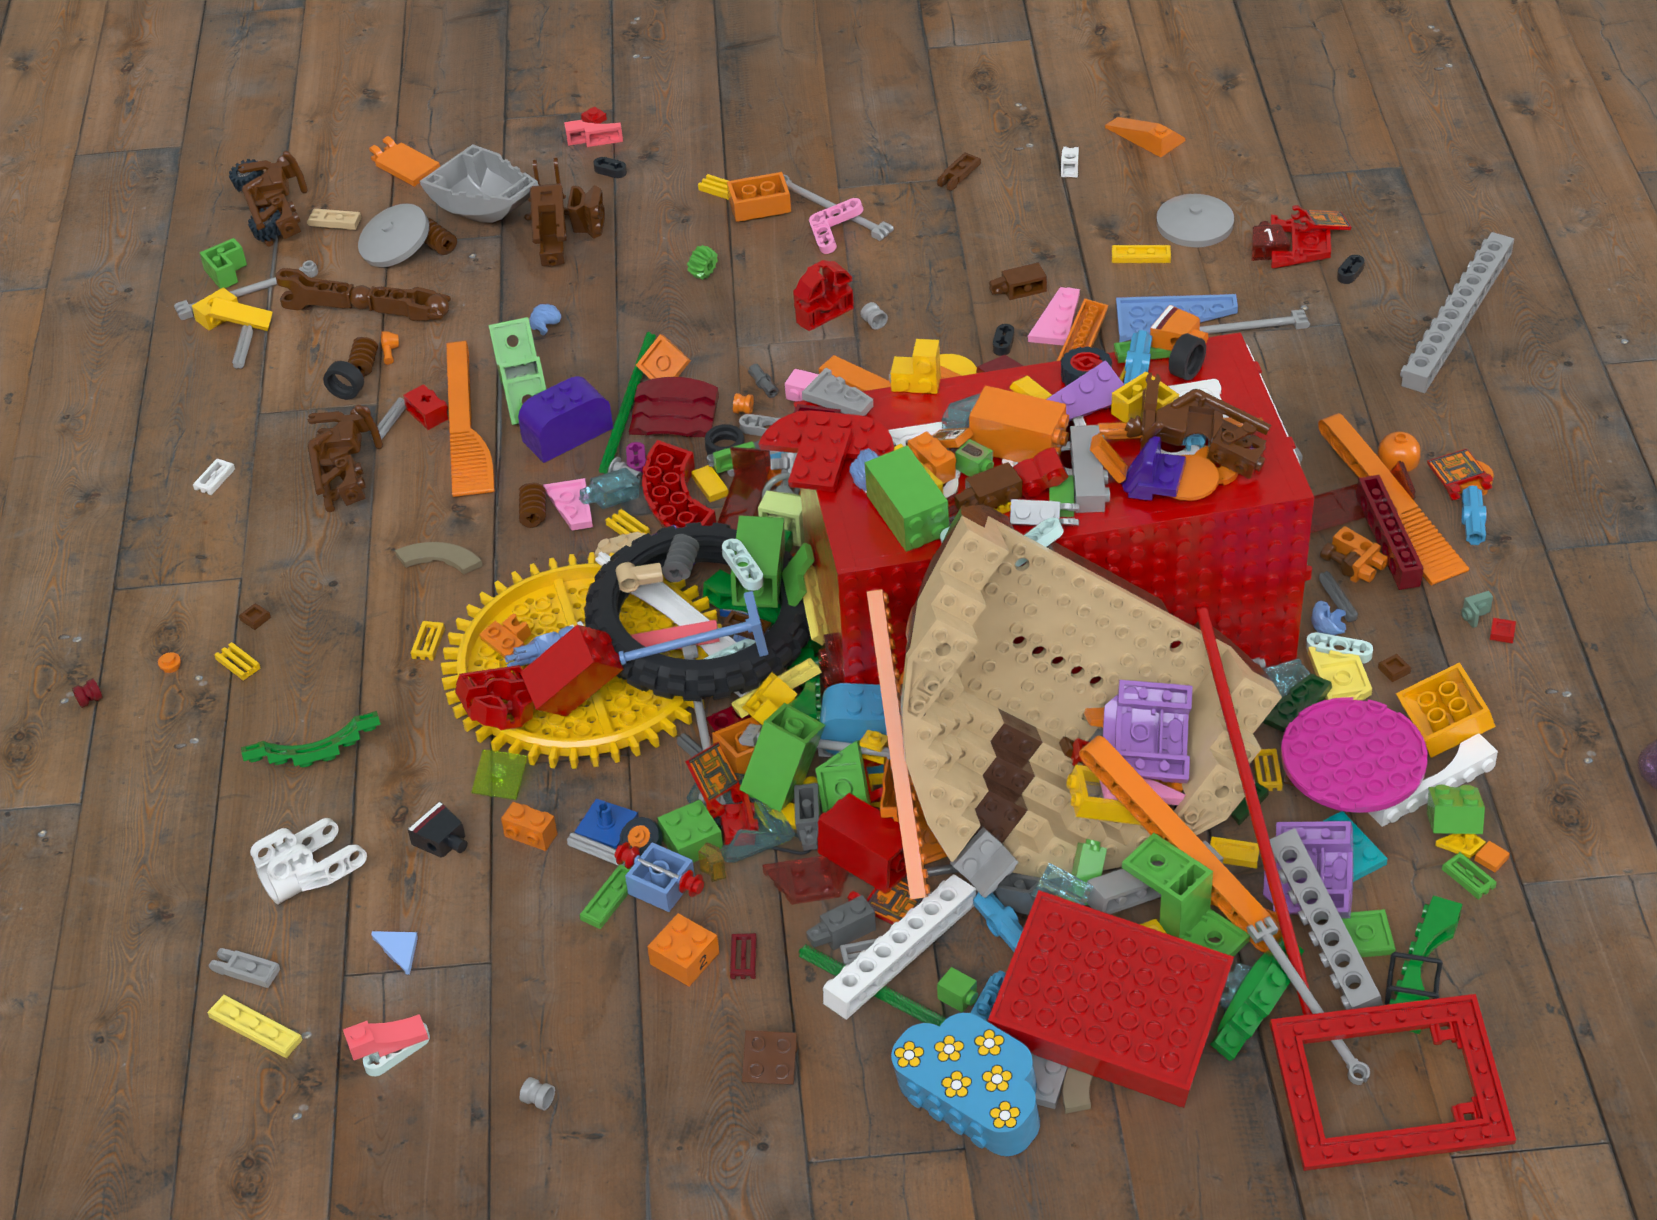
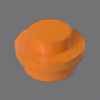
M165 653L158 659L159 668L166 673H173L180 667L181 659L177 653Z

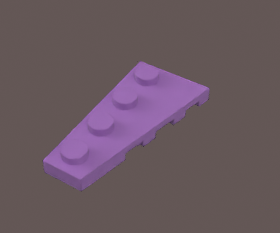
M1105 360L1046 400L1066 404V414L1069 415V421H1072L1074 418L1087 416L1095 411L1110 408L1112 405V392L1124 384Z

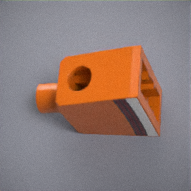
M1169 305L1150 328V335L1152 336L1151 347L1172 351L1176 341L1186 333L1202 338L1207 343L1208 333L1200 331L1199 317Z

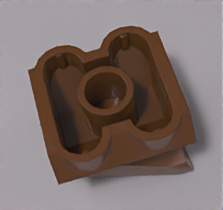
M594 185L585 193L581 187L572 186L567 209L573 232L588 233L593 239L601 236L605 222V207L603 205V192L601 188Z

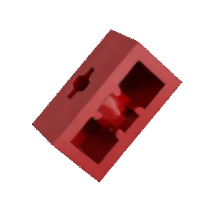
M424 384L403 395L406 410L427 430L449 420L446 402L440 400L435 392L429 390Z

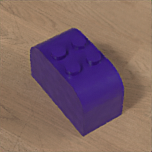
M579 376L571 377L530 397L522 405L518 415L522 441L543 463L613 429L609 402L585 378Z

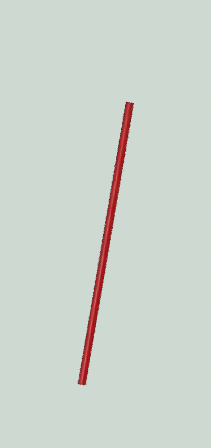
M1201 608L1196 611L1286 953L1289 961L1309 989L1207 608ZM1297 991L1303 1015L1312 1014Z

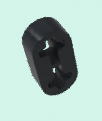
M598 157L593 161L594 171L598 174L613 178H622L627 174L626 164L622 161L607 157Z
M1350 255L1338 268L1337 280L1343 284L1353 283L1364 269V258L1360 255Z
M1001 324L996 328L993 339L994 354L1002 356L1010 353L1014 341V327L1012 325Z

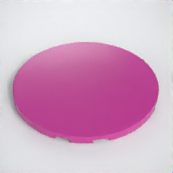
M1340 697L1315 703L1302 710L1298 717L1289 723L1283 735L1281 759L1288 778L1304 795L1332 809L1363 813L1393 807L1409 798L1417 790L1426 773L1428 753L1420 731L1402 713H1396L1387 708V705L1368 699L1367 702L1353 700V697Z

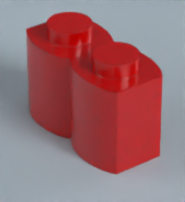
M1055 447L1045 449L1033 458L1023 460L1013 467L1022 480V494L1025 499L1036 497L1047 488L1058 486L1068 478L1064 464Z

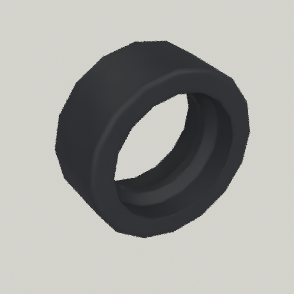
M1188 333L1183 334L1176 341L1171 351L1168 367L1170 373L1185 380L1193 379L1201 369L1205 359V340Z
M335 361L330 365L323 377L327 390L334 396L344 400L355 398L364 385V377L360 370L345 361ZM335 374L345 377L352 386L343 384Z
M730 424L715 426L705 435L707 455L745 443L742 430ZM720 440L735 441L734 444L726 447L714 445Z

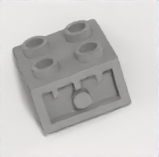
M983 827L963 848L954 862L950 863L986 898L997 889L998 884L1006 876L1014 871L1018 861L997 838Z

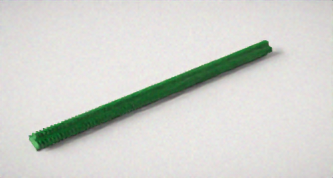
M647 332L598 469L600 473L608 475V468L617 452L620 438L623 435L622 433L631 411L630 409L633 406L637 385L640 384L644 374L636 364L656 339V335Z
M807 944L800 948L798 952L800 953V958L835 976L846 966L843 963L840 964V961L838 962V960L835 961L832 957L830 958L828 955H822L823 952H817V949H812ZM888 986L883 987L874 995V997L885 1001L922 1022L940 1027L946 1017L943 1018V1015L940 1018L941 1014H935V1011L932 1013L933 1010L930 1011V1008L927 1010V1007L922 1006V1004L919 1006V1003H917L916 1005L914 1000L911 1001L909 999L908 1001L909 997H903V994L900 996L901 993H895V990L892 992L893 989H887Z

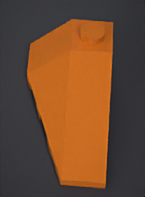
M1117 117L1105 125L1106 129L1160 158L1184 143L1186 139L1159 123Z

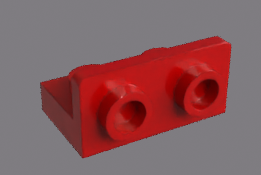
M743 794L742 804L722 805L725 813L719 816L725 845L754 843V833H758V819L753 818L755 816L754 802H750L748 794Z

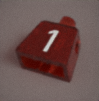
M1262 221L1258 226L1253 227L1252 261L1271 260L1272 251L1290 250V241L1281 225H1270L1268 221Z

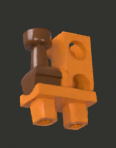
M1346 526L1333 536L1332 544L1330 542L1325 544L1320 553V558L1326 561L1332 559L1340 564L1342 574L1351 577L1350 580L1355 583L1360 578L1370 583L1376 575V569L1372 567L1383 570L1388 562V557L1380 553L1381 545L1373 544V542Z

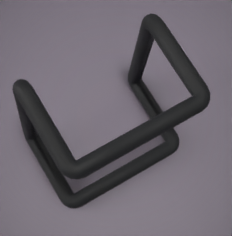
M1393 952L1388 970L1385 1005H1389L1392 991L1438 999L1443 961L1438 958ZM1396 957L1437 963L1433 992L1392 986Z

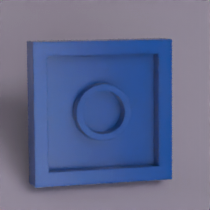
M596 799L574 833L617 849L620 845L622 828L630 820L639 817L638 812Z

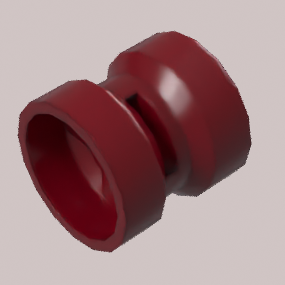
M93 678L86 681V684L83 686L77 685L72 688L81 708L88 706L89 701H98L103 698Z

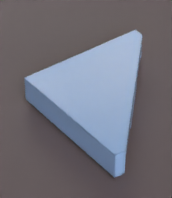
M372 931L373 940L405 971V974L410 975L418 940L417 932Z

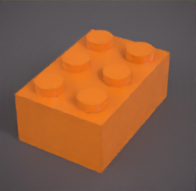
M782 172L727 181L728 200L736 222L791 212L790 193Z

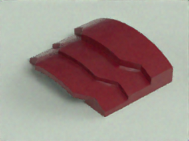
M661 377L638 384L629 435L675 434L686 437H705L706 433L713 427L719 399L718 387L704 381L685 377Z

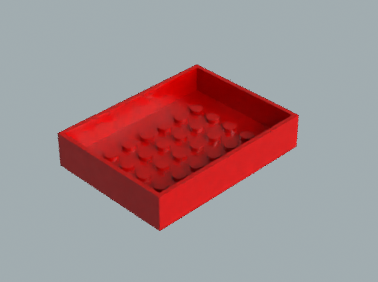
M1038 890L988 1022L1023 1043L1033 1055L1184 1108L1234 957Z

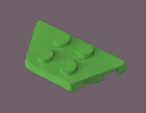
M860 740L854 741L815 769L823 813L829 811L839 799L844 798L848 793L871 805L861 746L859 745Z

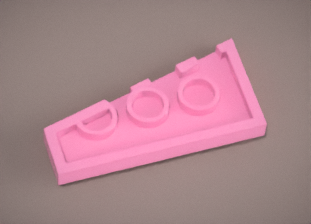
M1059 288L1029 333L1028 342L1064 345L1073 325L1080 289Z

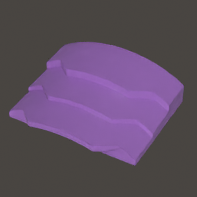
M1119 680L1118 694L1104 706L1103 737L1108 740L1142 778L1186 784L1189 781L1190 756H1187L1188 720L1192 709V686Z
M1351 821L1277 822L1276 836L1294 828L1296 829L1340 917L1350 918L1353 894V827ZM1289 858L1286 863H1292L1296 858ZM1276 863L1277 869L1280 870L1278 863ZM1264 872L1263 896L1273 904L1268 881L1266 878V874ZM1300 878L1296 883H1304L1307 879ZM1281 881L1289 914H1298L1301 909L1298 903L1293 905L1287 892L1291 890L1288 883L1283 885ZM1309 899L1306 903L1314 904L1317 899Z

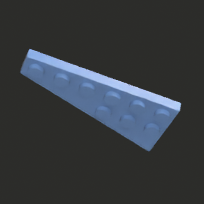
M1236 294L1116 298L1119 342L1131 340L1133 333H1137L1139 330L1147 331L1150 335L1151 326L1169 305L1199 317L1200 322L1238 312Z

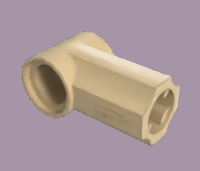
M625 562L616 568L620 590L626 593L637 590L639 585L663 582L660 563L635 567L634 564Z

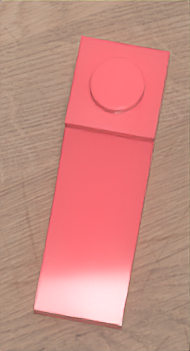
M582 120L564 122L568 146L586 143L587 147L623 142L620 123L594 124L583 122Z
M420 1014L387 1023L372 1024L365 1021L343 1029L353 1060L376 1052L382 1057L429 1039Z

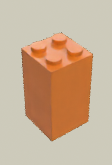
M985 385L969 415V428L973 433L970 439L993 450V457L1014 462L1033 458L1039 452L1055 447L1058 454L1061 455V448L1066 446L1069 438V433L1066 432L1069 422V415L1066 414V404Z

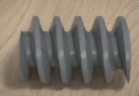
M684 534L673 536L662 568L663 576L670 582H680L682 579L690 577L697 557V551H699L700 547L696 539Z

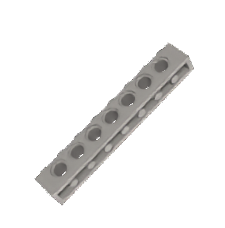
M1294 828L1269 839L1275 862L1280 867V870H1278L1279 877L1283 885L1288 883L1291 889L1287 891L1293 905L1298 903L1301 909L1298 915L1304 926L1309 925L1311 932L1308 933L1314 947L1319 945L1322 951L1319 957L1325 968L1330 967L1333 973L1329 975L1335 989H1341L1343 996L1340 998L1345 1009L1383 1005L1381 995L1296 829ZM1289 858H1296L1294 862L1286 863ZM1300 878L1307 879L1304 883H1296ZM1309 899H1317L1314 904L1306 903ZM1319 920H1328V922L1324 925L1317 924ZM1332 940L1339 941L1335 946L1327 945ZM1343 961L1349 962V965L1346 967H1338V964ZM1352 983H1360V984H1361V985H1360L1358 988H1356V989H1350V988H1348L1349 985L1352 984Z

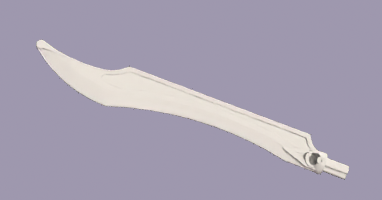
M600 552L595 561L603 566L604 563L607 564L610 561L611 557L606 553ZM663 582L639 585L637 590L631 592L634 596L642 599L666 615L678 626L710 621ZM725 636L719 638L720 642L699 646L710 656L737 642L731 637ZM737 691V692H734V693L737 694L739 697H742V696L746 695V694L749 693V692H746V693H744V694H740V692Z

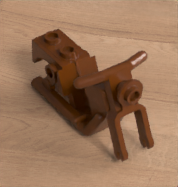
M558 158L553 160L556 184L545 185L540 184L537 160H533L534 177L538 181V186H532L530 189L528 201L531 202V212L524 215L525 220H531L532 242L540 244L539 255L542 266L565 264L564 241H567V231L564 215L569 214L568 209L563 206V199L566 198V195H564L561 185Z
M1152 373L1147 375L1146 388L1142 392L1141 418L1138 415L1135 419L1131 417L1125 427L1127 437L1129 438L1142 435L1140 451L1148 440L1154 436L1161 437L1163 442L1181 446L1184 438L1193 434H1201L1208 439L1207 458L1249 479L1255 470H1261L1266 460L1263 458L1266 440L1254 435V433L1258 431L1267 435L1272 425L1200 389L1190 390L1156 411L1161 378L1159 374H1156L1155 380H1152ZM1223 414L1242 423L1243 426L1238 427L1224 420Z
M356 405L351 410L350 415H344L339 411L311 413L308 416L310 419H307L309 424L338 422L333 428L319 429L316 437L311 439L307 445L317 496L323 494L326 511L333 512L335 510L333 501L338 500L340 496L346 506L366 499L364 492L366 483L361 476L364 472L359 462L356 463L351 454L360 452L361 433L367 431L371 432L375 447L377 449L383 447L379 429L371 416L370 409L366 406ZM340 476L343 482L331 490L330 482L335 477Z

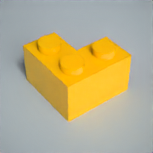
M916 339L912 357L894 356L890 373L892 392L937 394L941 378L939 340Z
M1148 372L1142 373L1112 392L1111 414L1122 422H1128L1131 417L1135 419L1137 415L1141 417L1142 392L1146 388ZM1161 381L1159 383L1156 411L1179 398L1177 392Z
M771 672L741 708L763 726L764 721L784 703L789 704L795 700L797 693Z

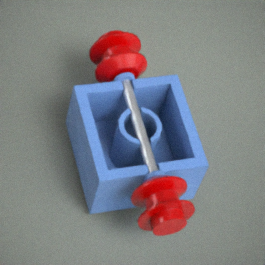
M629 842L619 845L615 851L616 863L621 865L625 862V867L630 869L625 875L628 894L667 912H670L687 890L689 891V896L694 897L696 894H700L704 888L703 876L701 874L695 876L693 860L653 842L641 856L639 847L634 846L630 849Z

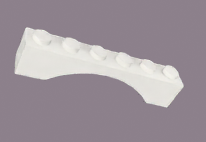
M1478 733L1461 742L1453 761L1438 774L1424 779L1409 798L1393 807L1368 813L1382 827L1390 822L1394 823L1403 815L1415 812L1420 806L1428 802V787H1435L1441 784L1449 787H1458L1465 782H1471L1475 777L1484 772H1490L1496 765L1498 751Z

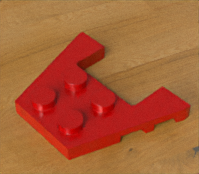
M1271 215V232H1291L1292 251H1272L1271 268L1331 258L1330 229L1313 228L1307 232H1301L1298 226L1303 227L1305 226L1304 224L1295 223L1294 219L1291 218L1286 221L1278 219V215Z

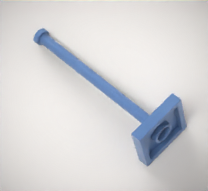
M753 591L744 593L749 618L745 619L746 622L625 653L624 651H619L621 664L625 665L627 661L745 631L753 632L759 656L769 655Z

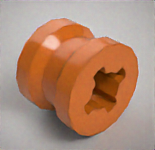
M736 393L733 400V412L736 414L740 412L752 414L754 405L753 395L742 396L740 393Z

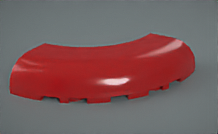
M657 440L647 455L642 477L644 496L656 520L664 528L673 524L677 528L685 527L686 523L701 522L702 526H712L713 523H717L715 510L704 506L689 495L687 485L692 476L691 471L695 470L693 452Z

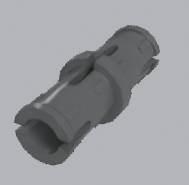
M758 364L751 365L748 373L754 378L756 385L762 388L769 398H774L778 394L779 389L773 384L769 374L764 373Z

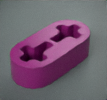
M640 442L630 443L626 447L627 466L640 471L643 475V466L646 464L645 447Z

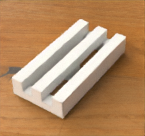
M216 459L193 484L194 490L198 491L200 489L201 492L205 493L207 491L209 495H212L235 470L234 464Z

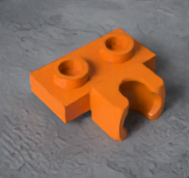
M516 614L510 615L502 622L503 626L495 620L479 634L483 642L504 658L506 655L514 654L513 648L524 646V641L531 635L528 624L526 622L520 624Z

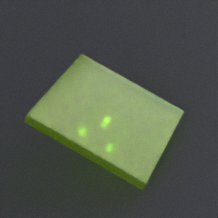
M483 749L471 793L517 800L528 757L526 755Z

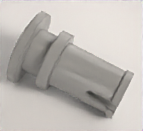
M620 457L614 458L608 468L609 476L622 477L633 484H637L641 479L642 473L628 467L627 463L621 462Z

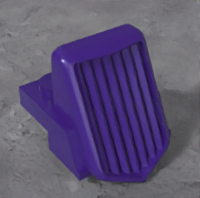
M1154 436L1150 438L1130 465L1126 473V480L1122 482L1123 491L1129 493L1128 498L1151 501L1154 494L1176 497L1186 464V456L1161 453V437Z

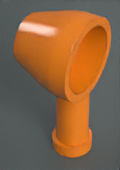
M381 331V347L384 352L383 360L385 364L389 365L394 362L391 350L399 346L398 334Z

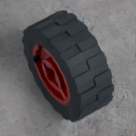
M1078 347L1077 349L1069 350L1061 359V380L1067 386L1105 360L1112 368V359L1104 350L1096 347Z

